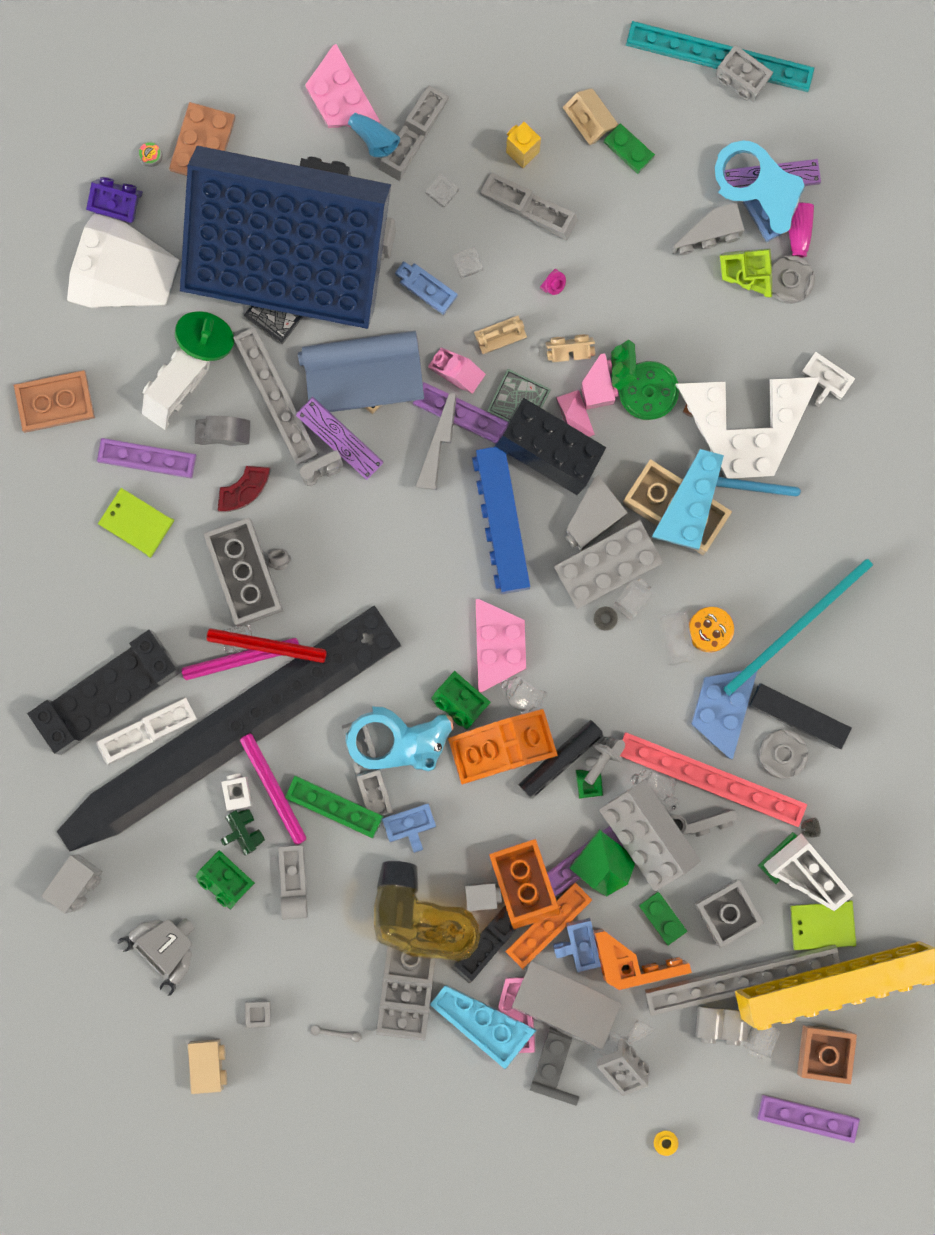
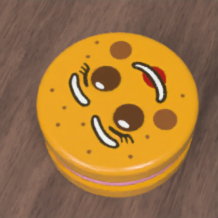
M705 607L692 616L688 624V636L691 643L703 652L712 653L720 651L731 642L734 635L732 618L726 611L718 607Z

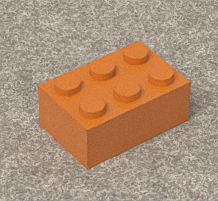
M536 839L489 854L513 929L560 914Z

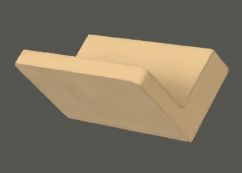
M592 88L577 92L563 106V109L589 145L595 144L606 132L614 130L619 125Z

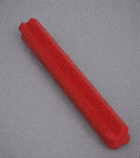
M212 628L208 630L206 637L208 642L321 663L325 662L327 654L325 649Z

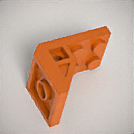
M544 709L503 719L448 738L462 785L558 756Z
M603 929L593 931L603 979L618 990L692 973L690 963L682 960V958L680 959V957L665 960V965L658 966L656 963L642 965V970H640L636 954ZM628 965L629 968L628 970L622 971V966Z

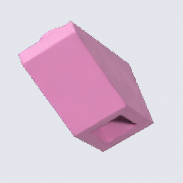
M444 348L439 349L428 366L429 369L456 387L472 394L486 375L469 358Z
M605 353L600 354L582 381L581 391L586 410L613 405L615 397H618V390L612 386L610 378L612 363L610 359L606 360Z

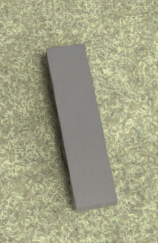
M428 85L406 118L405 124L398 134L400 142L397 148L390 155L381 159L380 171L398 181L401 180L443 110L449 96Z
M492 172L480 192L482 196L566 241L578 221L574 212L534 195L532 190Z
M449 393L417 481V488L437 489L442 442H452L457 395L454 393Z
M352 723L342 725L345 739ZM366 724L357 734L356 745L365 756L377 758ZM351 757L366 808L383 815V818L394 815L381 770L364 768Z

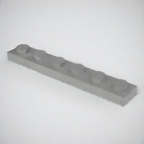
M255 327L234 336L233 338L296 465L298 466L318 456L302 421L296 416L297 411Z

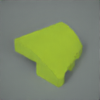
M770 248L723 252L720 255L722 280L739 284L742 288L754 290L764 294L767 298L772 297Z

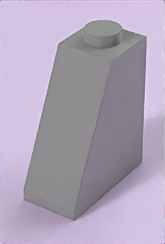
M599 475L594 477L566 529L568 534L566 536L567 541L573 548L578 547L580 551L623 519L628 513Z

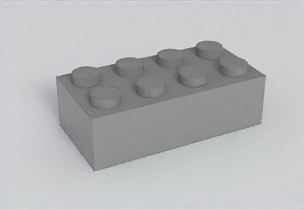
M250 518L203 533L231 615L237 627L284 612Z
M637 520L554 565V568L576 608L579 609L662 564L663 561L642 522Z
M645 779L599 809L654 891L685 875L701 862Z

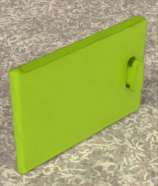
M120 488L98 522V525L151 558L175 520L164 515L123 488Z
M852 900L845 902L835 911L823 904L790 906L794 950L818 949L831 945H836V947H856Z

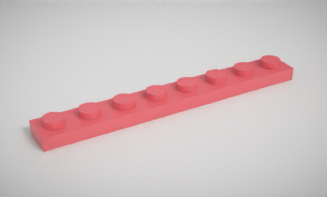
M627 732L624 733L622 740L625 742V748L620 757L799 827L807 804Z

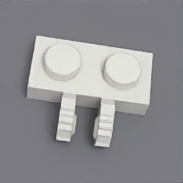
M817 352L814 353L801 372L806 377H819L817 384L824 388V391L815 400V405L818 407L829 392L841 400L855 380L854 377Z

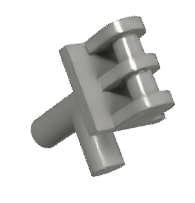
M604 737L600 744L594 743L592 745L601 755L599 758H586V765L592 767L584 779L587 783L594 784L608 760L622 763L623 759L620 755L625 748L623 740Z

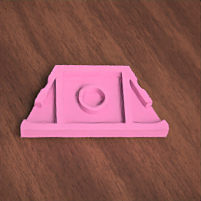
M337 44L333 45L305 84L328 128L351 127L348 125V121L354 113L367 116L380 123L379 118Z
M476 599L478 691L482 693L526 669L525 620L487 602Z

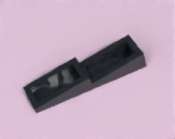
M759 683L749 704L835 749L842 750L852 727L762 683Z
M505 905L451 967L468 983H471L498 950L517 930L513 929Z

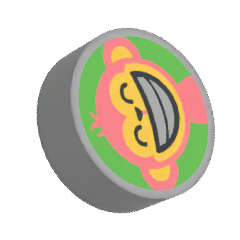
M148 141L143 143L138 149V157L145 166L154 167L161 162L163 153L157 143Z

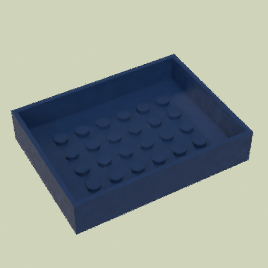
M196 146L187 165L180 291L368 329L376 304L391 184Z

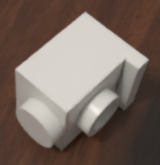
M241 773L226 776L227 781H222L221 783L227 811L253 806L247 777H241ZM240 787L242 794L235 796L233 793L234 788Z

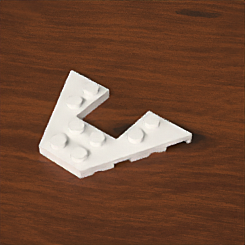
M819 377L770 379L771 427L726 429L725 381L676 383V387L683 396L687 408L692 413L695 423L702 436L706 439L711 452L724 455L720 468L724 477H764L775 475L815 390Z

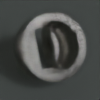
M816 817L802 822L801 829H805L802 832L805 837L814 838L820 836V824Z

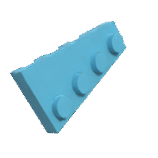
M702 449L699 450L651 538L696 550L700 549L724 455Z
M448 985L442 988L430 1004L504 1069L511 1064L537 1031V1029Z

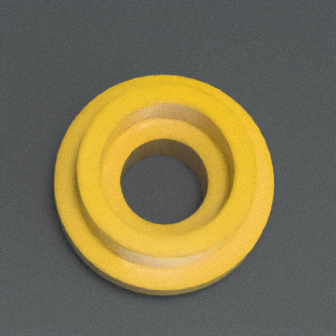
M663 1130L656 1134L653 1143L655 1150L659 1154L669 1156L676 1152L678 1138L673 1132ZM664 1139L671 1141L670 1146L667 1148L662 1146Z

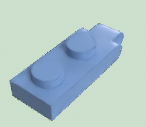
M403 261L395 271V274L401 278L399 283L442 315L446 313L458 297L457 293L415 263L410 266Z

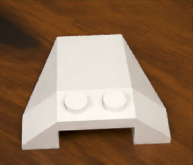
M94 212L84 227L70 270L67 301L88 308L106 306H166L180 260L124 221Z

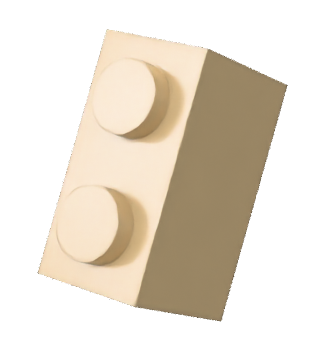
M220 1039L191 1041L188 1043L191 1094L221 1092L224 1089L223 1085H227V1071L222 1070V1060L226 1058L225 1045H221Z

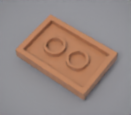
M189 102L169 170L187 176V165L196 146L226 151L235 122V115Z
M85 370L14 385L22 431L24 433L95 418Z

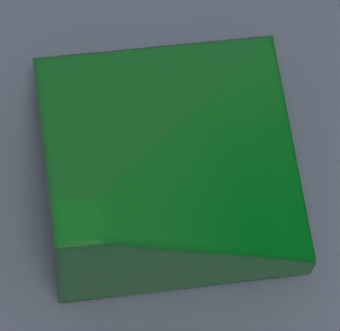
M575 770L579 799L603 796L601 773L594 784L591 785L584 780L590 771Z

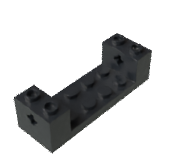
M150 629L129 643L131 647L54 701L46 700L27 713L54 754H64L181 673V670L155 632Z

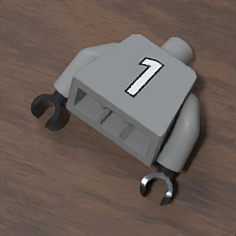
M186 918L177 926L169 919L164 922L161 920L143 922L131 931L129 936L120 938L117 944L122 943L124 940L127 941L128 947L123 952L135 948L165 979L160 985V990L164 985L171 987V991L167 995L170 996L175 991L176 984L182 980L189 970L192 957L189 948L192 943L187 936L195 928Z

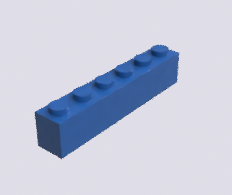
M497 447L476 450V457H472L474 472L479 471L480 480L476 481L478 494L483 495L485 504H481L483 519L487 518L489 527L485 528L487 542H492L493 551L489 552L491 566L496 565L497 575H493L495 588L501 590V595L530 590L506 453Z

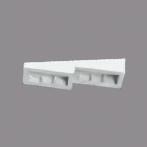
M184 698L98 741L97 746L108 766L192 723L197 718L187 699Z

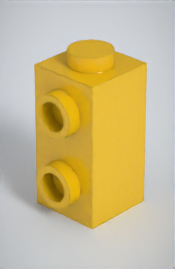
M525 122L520 126H513L507 133L506 153L521 168H524L540 152L541 137Z

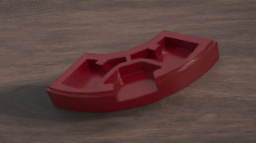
M246 466L244 474L238 482L228 487H220L218 512L236 511L252 503L264 490L269 479L270 468Z

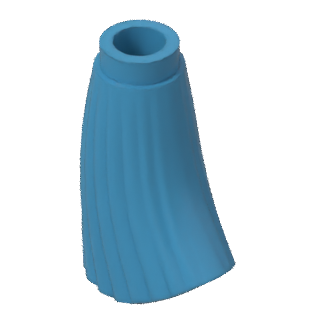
M354 113L348 121V125L364 140L369 154L373 157H387L394 152L400 142L398 135L367 116Z

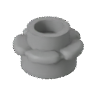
M285 549L273 550L268 555L269 567L275 570H283L291 562V556L288 555Z

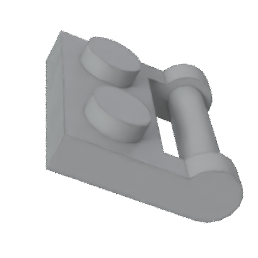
M338 450L301 467L300 475L305 485L314 486L318 478L326 474L330 477L341 471L340 468L344 465Z

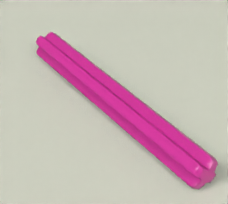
M297 638L282 641L299 645ZM250 649L183 667L182 675L185 680H190L281 655Z
M248 734L242 737L240 742L294 844L298 845L304 842L306 835L253 735Z

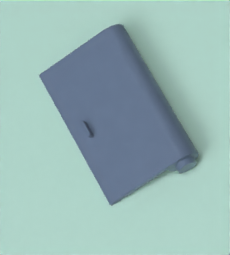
M416 330L303 346L302 351L298 352L299 365L304 366L306 371L308 400L313 396L329 412L424 399Z

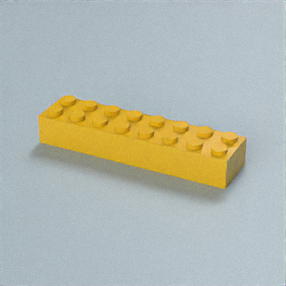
M918 941L735 990L741 1020L753 1028H757V1030H766L771 1028L773 1023L781 1022V1024L794 1022L795 1018L799 1016H817L821 1010H839L843 1008V1004H861L866 1002V998L869 997L883 998L889 996L891 991L905 992L912 990L913 985L934 984L935 947Z

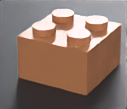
M803 1025L797 1075L801 1078L851 1084L857 1034L851 1031Z

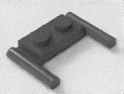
M549 1027L530 1091L577 1106L579 1096L556 1089L572 1037L558 1032L553 1027Z

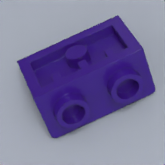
M100 177V179L91 182L86 210L132 223L135 219L138 200L142 197L143 192L137 190L135 185L124 183L122 186L115 184L111 178Z

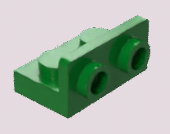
M455 670L431 697L440 710L448 713L457 725L464 727L466 730L470 728L491 703Z
M220 850L208 860L195 876L198 879V884L203 889L212 892L216 896L217 902L223 907L227 906L230 910L255 884Z

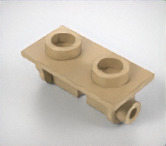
M519 315L474 332L482 354L527 338L523 321L520 320Z
M587 334L574 336L575 339L565 340V337H553L551 341L545 342L547 349L551 348V351H547V360H552L553 363L569 361V352L572 351L574 360L591 359V356H595V347H590V344H595L593 337H589Z

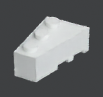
M180 347L173 353L172 361L160 368L157 373L158 377L154 382L149 381L142 392L144 394L142 415L164 430L169 426V416L174 410L179 412L183 406L180 404L189 392L192 394L210 366V361L196 359L185 353Z
M802 834L764 864L772 876L783 880L791 887L802 891L833 911L853 896Z

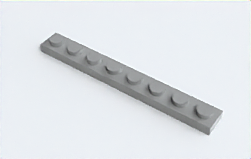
M831 945L646 989L645 995L649 1013L653 1016L736 996L735 990L840 963L838 949L836 945Z

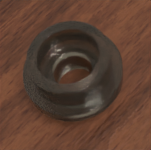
M605 606L595 612L593 620L598 629L608 631L616 626L618 616L614 609ZM602 615H608L610 621L603 623L601 621Z

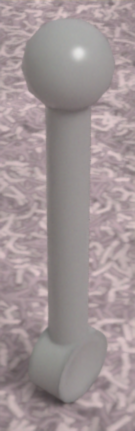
M317 1025L313 1026L310 1030L314 1036L325 1034L350 1038L354 1042L361 1040V1034L358 1032L350 1034L320 1029Z

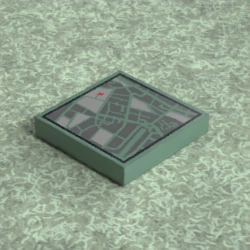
M507 369L487 412L508 422L523 398L542 408L551 389Z

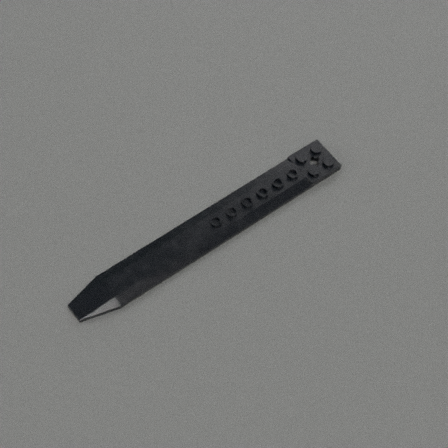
M375 605L313 646L314 648L326 650L325 662L321 663L299 658L293 659L91 793L56 831L69 852L120 834L245 751L240 742L242 737L252 734L257 743L401 647L400 642ZM366 632L368 635L374 634L375 636L372 639L373 644L370 646L368 643L363 644L361 642L364 639L363 634Z

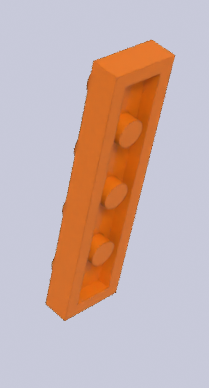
M576 882L556 900L560 910L559 915L533 923L505 951L522 969L566 927V923H570L592 901Z

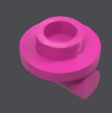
M554 269L540 288L545 293L557 295L564 289L566 277L562 272Z

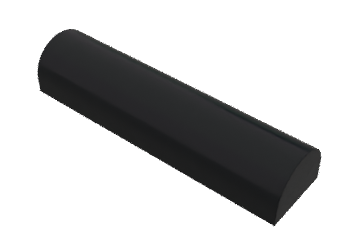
M592 720L588 721L556 750L558 756L546 759L518 784L530 799H533L592 747L594 743L603 737L602 730Z

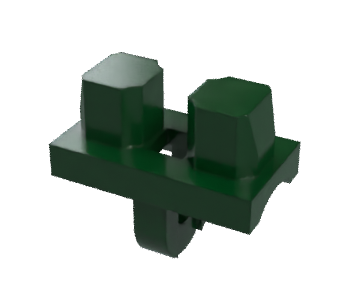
M249 809L240 812L235 810L225 817L233 833L221 839L222 845L225 846L237 840L246 856L255 851L256 847L265 841L259 829L250 834L248 833L245 825L254 821V817Z

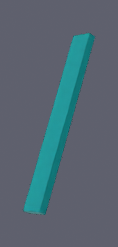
M635 21L631 23L626 42L628 47L718 69V66L733 48V46ZM742 49L773 72V75L768 80L769 83L804 92L809 91L815 67Z
M865 559L727 684L724 687L726 694L730 696L874 564L869 559Z

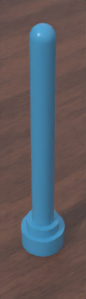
M718 477L716 484L717 487L795 497L801 493L798 487Z

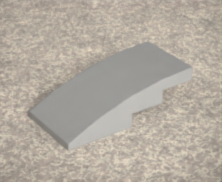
M390 932L376 1035L425 1041L438 941L418 935L417 937L435 942L422 943L418 942L412 936L413 934Z
M531 961L512 1009L531 1016L534 1020L557 1029L558 1032L603 1050L621 1004L581 983Z

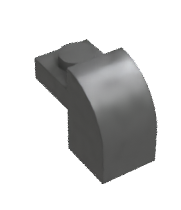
M206 416V419L196 420L195 444L220 443L229 446L249 444L250 420L230 416Z

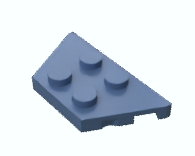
M742 671L705 677L702 683L691 725L723 752L728 759H733L757 671L730 696L726 694L724 687Z

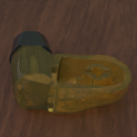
M386 861L382 863L374 904V929L377 941L417 958L461 961L469 958L477 949L480 939L479 925L473 914L463 907L440 906L431 902L419 901L416 895L418 892V870L415 864L402 861Z

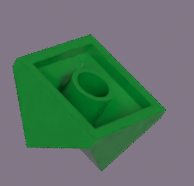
M599 829L569 868L594 890L607 897L628 885L635 862L626 849Z

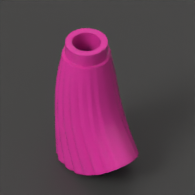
M799 202L792 217L791 229L788 231L792 256L807 257L814 218V205L811 203Z

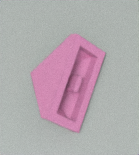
M579 390L556 397L564 422L589 437L594 436L595 434Z

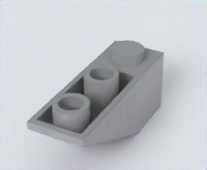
M737 203L713 209L674 245L672 253L687 255L692 253L695 248L703 247V249H709L721 241L732 243L739 240V237L744 232V226Z

